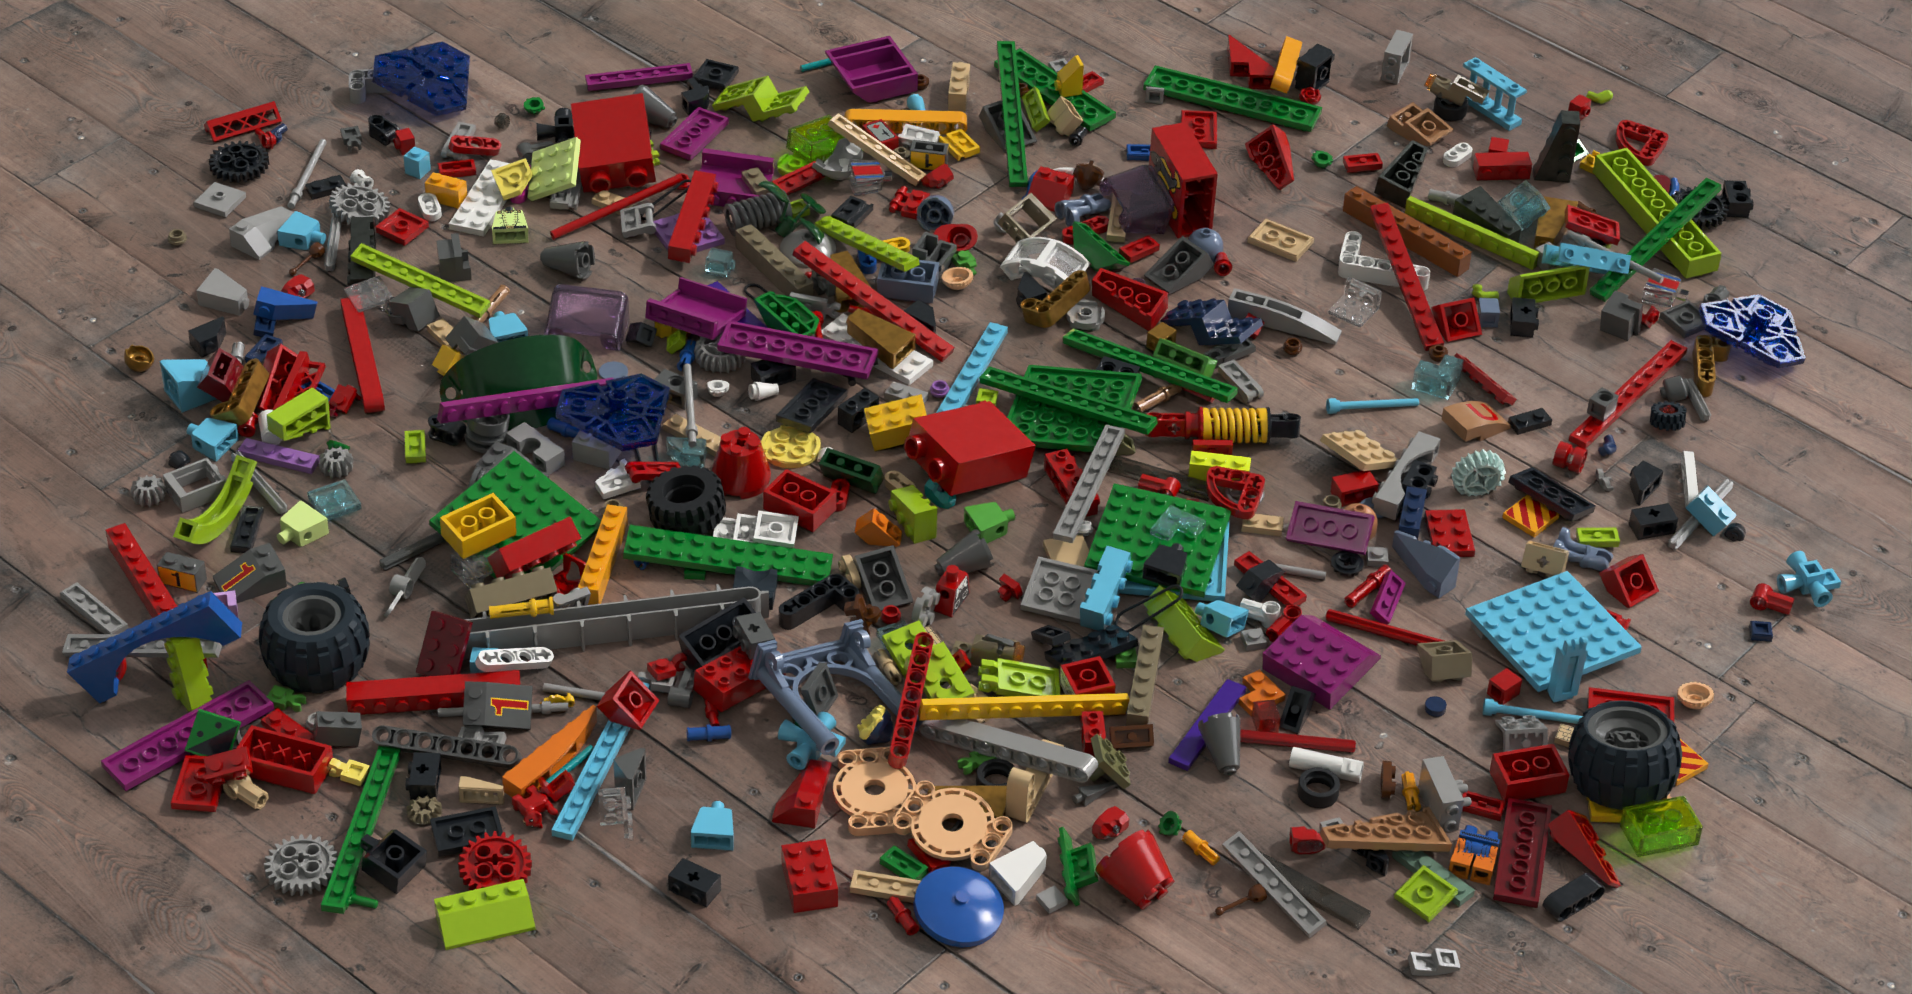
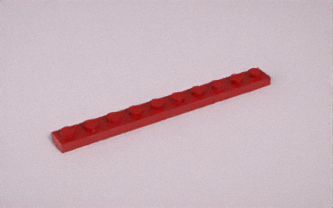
M1389 204L1371 205L1370 213L1424 350L1429 351L1431 346L1437 344L1444 346V341Z
M804 241L794 249L792 254L794 257L879 318L916 334L915 343L939 361L943 362L953 353L955 347L808 242Z
M1672 340L1669 341L1615 392V394L1619 395L1616 410L1605 421L1590 415L1570 434L1569 441L1586 449L1683 358L1688 348Z

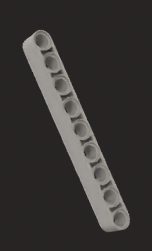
M966 719L924 720L919 727L920 733L927 739L972 752L976 751L986 756H994L997 759L1007 760L1014 764L1081 783L1087 782L1098 767V761L1090 754Z

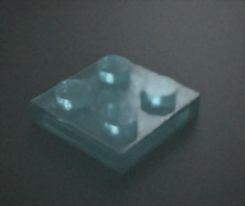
M345 479L307 492L308 499L315 510L325 516L327 521L362 509L361 502Z

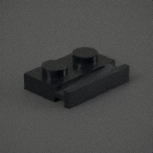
M850 196L831 214V217L856 228L873 211V204H866V201Z

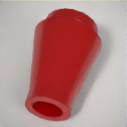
M1224 252L1217 254L1214 264V271L1220 276H1226L1232 271V264Z

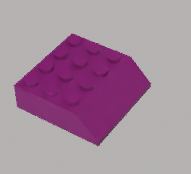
M891 36L825 50V54L851 91L868 103L917 91L918 73Z
M1300 615L1263 652L1262 669L1290 686L1316 693L1314 701L1331 710L1381 659V655L1315 616Z

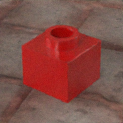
M1579 94L1570 101L1568 111H1579L1580 120H1582L1591 112V99Z
M410 128L395 131L394 146L396 149H399L401 155H405L415 147V137Z

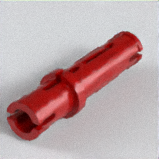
M1384 564L1376 572L1370 573L1362 584L1344 598L1345 604L1350 608H1354L1371 591L1381 586L1385 574L1391 568Z

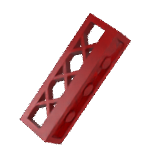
M275 101L206 121L204 128L206 132L210 133L214 143L254 131L256 128L261 129L281 123L282 120ZM274 112L276 119L270 121L264 118V115ZM253 118L260 119L255 126L247 123V120ZM233 124H243L238 131L229 128ZM226 129L224 135L216 137L214 130Z
M300 351L273 410L310 388L316 390L326 368L325 363L310 361L308 353ZM310 368L318 369L317 372L311 375L308 374ZM309 381L311 382V385L305 389L301 388L303 384Z

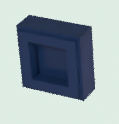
M1750 621L1751 640L1772 642L1771 622Z

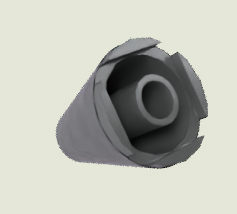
M640 85L633 94L643 93L648 123L665 128L673 127L678 119L676 112L648 86Z
M588 241L546 247L540 254V260L544 266L580 279H586L592 273L590 267L595 264V252L593 246L588 244Z
M977 529L967 534L936 560L937 564L934 566L939 576L945 573L949 565H956L959 570L967 573L994 566V563L990 562L993 559L991 551L985 539H979L977 536L980 534Z
M1219 713L1209 716L1208 721L1203 723V720L1199 721L1198 729L1218 771L1226 776L1235 774L1236 770L1240 768L1241 719L1239 714L1233 717L1232 713Z

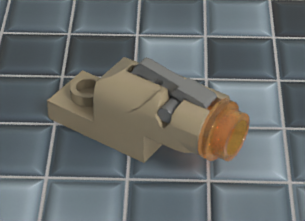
M1430 73L1424 84L1431 93L1449 105L1455 103L1462 106L1466 97L1482 104L1489 93V90L1460 75H1457L1454 82H1452L1450 79L1441 77L1436 73L1435 75Z
M976 634L973 644L956 640L951 652L953 655L961 649L966 652L971 665L981 666V659L997 661V658L1022 662L1025 645H1021L1017 640L1001 638L991 634L986 636Z

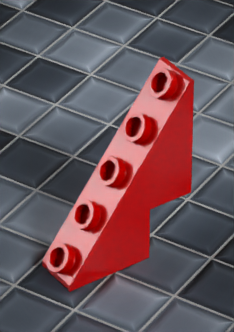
M1228 35L1227 54L1230 76L1247 77L1248 89L1275 90L1270 88L1275 68L1234 37Z

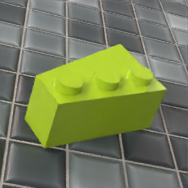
M310 388L267 414L268 431L286 441L301 437L306 432L316 433L318 429H331L328 397L314 388Z
M914 485L891 490V498L888 500L890 510L895 512L898 523L903 525L906 536L910 537L912 542L916 544L936 538L937 507L930 506V500L923 499V494Z

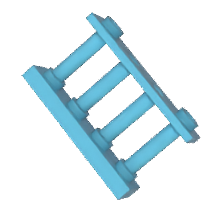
M1476 57L1463 63V67L1471 71L1470 81L1477 83V76L1484 80L1483 88L1489 90L1490 84L1497 88L1495 101L1488 97V93L1482 104L1466 97L1468 105L1508 131L1520 126L1522 118L1514 114L1516 98L1527 93V90ZM1503 92L1510 96L1508 109L1501 105Z
M1560 243V247L1544 245L1542 256L1543 264L1560 267L1585 266L1590 267L1589 272L1604 275L1608 271L1628 274L1631 255Z

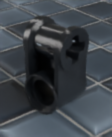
M372 115L368 118L369 136L376 139L384 146L389 145L390 141L396 138L395 131L400 130L396 124L388 121L381 115Z
M438 414L430 416L428 418V425L430 426L429 438L450 446H457L465 436L467 426L461 421L440 424L437 420Z

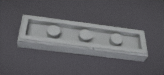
M78 582L60 592V596L64 601L104 634H120L128 629V624Z

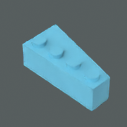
M1106 546L1098 564L1097 570L1099 574L1094 573L1091 589H1087L1085 602H1082L1080 605L1081 626L1101 631L1111 625L1113 620L1112 610L1118 607L1120 601L1118 594L1120 590H1124L1127 581L1125 579L1126 573H1130L1133 566L1130 552Z

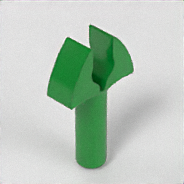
M354 886L346 910L351 904L376 909L378 907V900L357 895V889Z

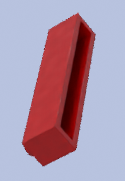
M694 171L668 245V259L690 263L692 256H696V244H699L701 241V231H704L706 225L705 218H709V206H713L715 197L713 194L717 193L719 182H716V174Z

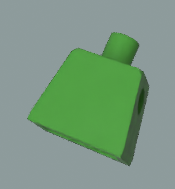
M996 502L964 507L965 525L970 532L977 529L980 532L977 536L979 539L984 538L986 543L1006 535L1008 532V522L1015 520V514L1012 509L1002 511Z

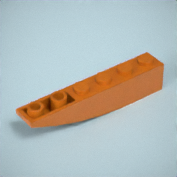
M592 705L587 710H584L557 734L552 735L548 741L537 747L533 753L523 758L514 768L508 770L502 776L504 792L511 797L519 794L526 799L530 796L526 792V788L531 785L536 786L538 791H540L539 787L541 786L538 778L542 776L547 780L578 754L597 723L596 706Z

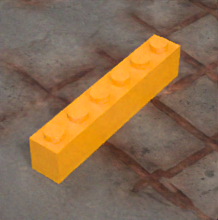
M608 504L606 506L578 586L580 589L588 587L591 593L588 605L601 604L628 526L627 507Z

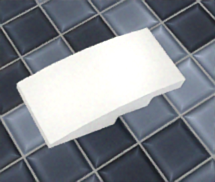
M759 510L758 516L738 513L737 519L723 517L721 522L714 528L713 537L792 548L795 544L799 516Z

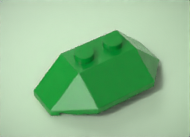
M1073 222L1074 249L1090 262V267L1098 272L1100 268L1108 271H1114L1130 265L1129 261L1122 257L1087 224Z
M771 291L754 299L768 328L807 336L815 334L819 318L798 299L778 295Z

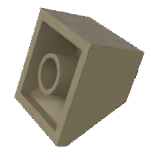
M1450 640L1417 644L1423 672L1431 681L1443 682L1444 679L1459 681L1463 680L1464 677H1471L1472 652L1459 641Z

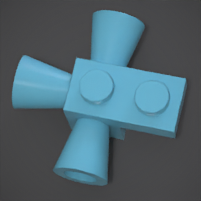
M1796 551L1790 554L1786 563L1796 574H1779L1777 576V587L1780 593L1786 594L1799 588L1803 595L1811 594L1816 607H1823L1830 603L1833 595L1828 590L1840 588L1841 580L1832 568L1823 570L1817 560L1807 561L1803 551Z
M827 712L818 713L817 717L831 731L836 726L835 718ZM787 719L783 721L778 731V739L797 743V747L787 755V762L793 768L803 770L808 759L818 760L822 753L816 748V743L803 729ZM833 733L838 738L839 745L829 755L836 757L845 745L846 737Z

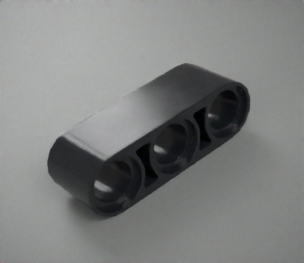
M1585 873L1549 894L1543 901L1542 906L1561 922L1599 900L1605 892V887L1590 873Z

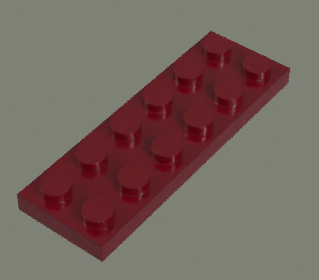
M1508 798L1493 900L1538 908L1549 832L1547 824L1550 823L1552 805Z

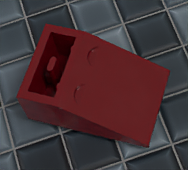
M218 348L208 360L197 388L221 402L229 401L244 366L236 357Z

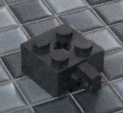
M1317 43L1307 53L1298 58L1296 64L1297 73L1295 75L1296 89L1302 90L1312 87L1315 90H1320L1329 83L1331 63L1335 58V54L1331 49Z
M397 829L391 830L382 840H377L366 834L360 841V847L366 851V855L362 859L361 870L395 894H398L426 866L427 850Z

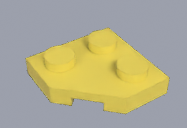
M526 158L491 170L503 200L521 195L533 176Z

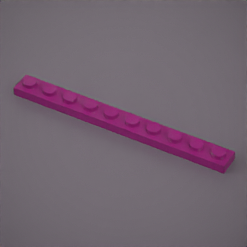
M606 378L440 402L437 420L442 424L583 403L594 398L602 397L603 399H609V391L615 390L617 382L614 378Z

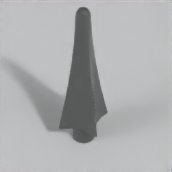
M1111 781L1078 787L1079 793L1073 795L1072 800L1075 804L1082 802L1086 807L1103 794L1119 786V784Z

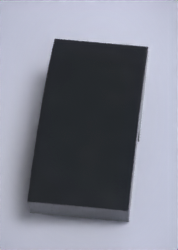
M1352 849L1358 855L1367 858V867L1386 876L1389 857L1384 850Z

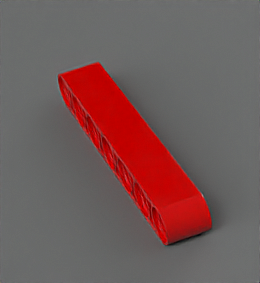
M927 632L918 633L912 647L888 754V764L895 769H901L906 765L934 643L933 637Z

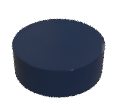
M1433 696L1426 700L1424 709L1430 716L1439 717L1445 714L1447 704L1444 699Z

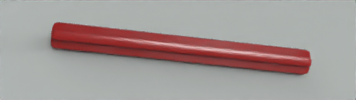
M1328 609L1326 613L1327 621L1413 645L1445 641Z
M1241 729V742L1349 753H1354L1356 749L1355 740Z

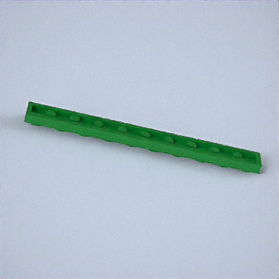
M997 41L1009 187H1027L1028 177L1015 41Z
M1705 178L1626 255H1631V261L1643 266L1722 190L1721 184ZM1630 268L1628 274L1608 271L1590 289V295L1606 302L1613 292L1617 291L1636 271Z
M1074 328L1063 336V344L1069 345L1072 348L1080 349L1101 358L1106 356L1139 366L1140 372L1184 387L1187 390L1198 392L1204 396H1209L1220 402L1228 403L1238 393V388Z
M989 366L979 377L980 384L1148 435L1158 424L1157 417Z
M378 747L323 897L321 911L344 914L362 864V859L366 853L360 847V841L366 834L370 836L373 834L401 756L400 749Z

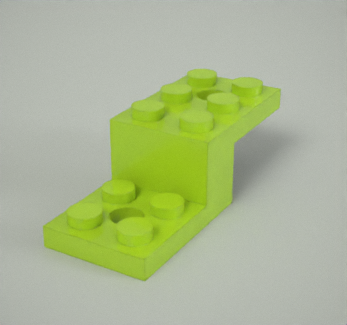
M764 76L727 86L712 104V107L715 111H725L733 106L740 107L743 105L753 122L758 120L764 121L769 117L774 116L776 118L785 113L792 114L798 110L797 107L805 100L809 90L807 86L778 93L769 76Z
M919 620L884 634L881 639L904 678H906L912 650L905 647V644H913L918 633L926 632ZM944 641L936 645L933 644L923 688L928 699L971 698L975 692ZM947 682L950 684L951 688H942L940 686V683Z

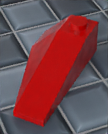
M282 344L267 351L263 366L269 372V378L258 400V408L262 411L273 410L298 354Z
M1567 810L1547 824L1551 830L1550 836L1556 843L1563 846L1606 884L1616 888L1621 886L1612 865L1603 858L1607 854L1596 843L1600 839L1587 816Z

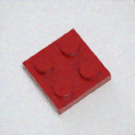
M399 208L375 226L376 233L405 246L429 227V223L427 220Z

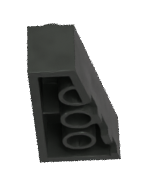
M1560 111L1552 127V132L1547 137L1546 144L1543 150L1540 151L1539 158L1533 166L1534 180L1570 183L1580 129L1579 111Z
M1412 140L1380 174L1374 193L1406 208V201L1411 196L1428 148Z
M1481 186L1455 199L1453 215L1519 243L1521 227Z
M351 217V240H348L349 263L347 284L348 287L352 288V294L375 293L376 271L351 261L352 253L361 243L376 249L374 217Z

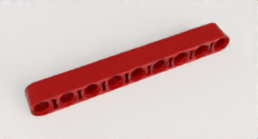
M360 296L341 298L343 319L365 414L385 411L384 398Z

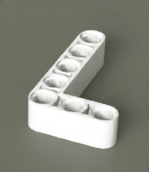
M1356 231L1347 232L1339 258L1338 275L1346 279L1400 288L1390 261L1359 255L1362 235ZM1413 264L1422 289L1425 291L1429 286L1430 270L1427 267Z

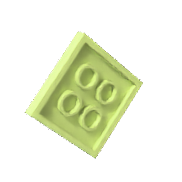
M574 137L532 153L531 171L533 176L529 181L528 199L534 201L576 186L580 139Z

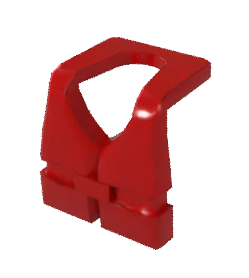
M568 553L563 554V570L553 576L557 593L565 595L571 590L578 588L581 578L567 580L566 576L569 573L572 561L578 565L580 577H582L586 566L584 561Z

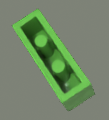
M1159 338L1153 354L1156 358L1210 378L1218 362L1213 358Z

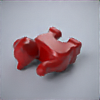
M531 785L526 788V792L530 796L524 799L521 795L517 794L512 797L513 809L519 811L524 817L523 823L525 826L542 829L541 813L547 810L550 815L556 816L558 810L553 807V804L544 793L538 791L536 786Z

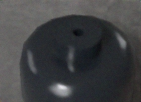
M179 450L170 454L168 464L175 469H179L190 463L191 459L186 453Z
M1732 523L1726 528L1724 535L1730 538L1731 541H1743L1746 530L1741 524Z

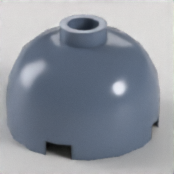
M930 195L918 206L917 221L922 228L931 232L930 229L936 230L941 225L951 224L954 217L953 205L944 196Z
M1210 228L1197 229L1188 237V240L1208 253L1212 262L1216 261V256L1219 252H1223V240L1220 234Z

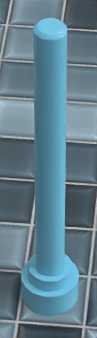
M1328 398L1326 400L1328 414H1336L1342 409L1419 405L1418 398L1340 402L1336 398Z
M1488 698L1484 699L1482 712L1486 716L1496 715V713L1517 716L1532 715L1538 719L1578 724L1579 718L1583 717L1500 705L1498 702H1494V699Z

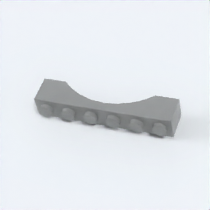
M1418 431L1416 436L1410 439L1408 448H1404L1401 454V459L1396 460L1393 471L1390 470L1388 472L1386 481H1382L1379 492H1375L1373 495L1372 504H1374L1373 511L1375 514L1396 520L1403 509L1405 497L1401 485L1414 460L1430 465L1433 463L1439 452L1440 438Z

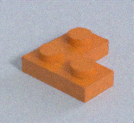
M1260 669L1243 677L1242 683L1251 692L1240 697L1238 704L1251 717L1285 701L1286 694Z

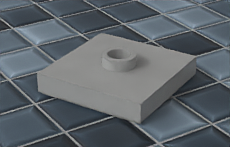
M214 182L194 201V207L227 217L246 198V192Z

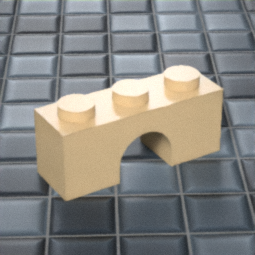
M953 62L948 93V111L966 112L967 91L970 82L969 63Z

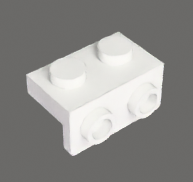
M905 124L902 134H898L899 145L906 149L911 148L913 140L938 142L940 136L938 131Z

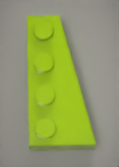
M191 637L166 638L164 646L169 654L167 663L171 669L169 676L174 685V688H172L173 696L176 700L182 702L188 712H191L211 701L212 698L210 696L214 694L213 688L209 685L206 678L209 676V673L203 661L205 658L200 639Z

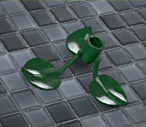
M770 181L759 183L758 186L764 187L779 200L785 202L781 217L778 219L781 222L775 228L777 233L785 238L803 224L819 245L825 237L824 233L812 222L806 221L800 216L809 207H812L820 214L826 213L825 208L818 204L811 196L801 193L800 197L807 205L794 219L791 216L784 217L789 204L787 194Z

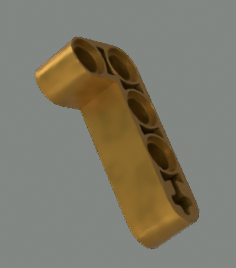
M1083 270L1073 272L1042 301L1035 298L1023 300L1020 306L1025 322L1041 328L1053 326L1090 292L1091 287L1087 273Z
M1698 335L1696 337L1692 353L1694 382L1702 397L1712 395L1716 379L1715 361L1724 362L1729 358L1732 341L1727 337L1715 335Z
M257 358L251 359L243 367L229 401L219 403L210 410L209 414L213 419L234 423L239 426L251 418L269 378V372Z

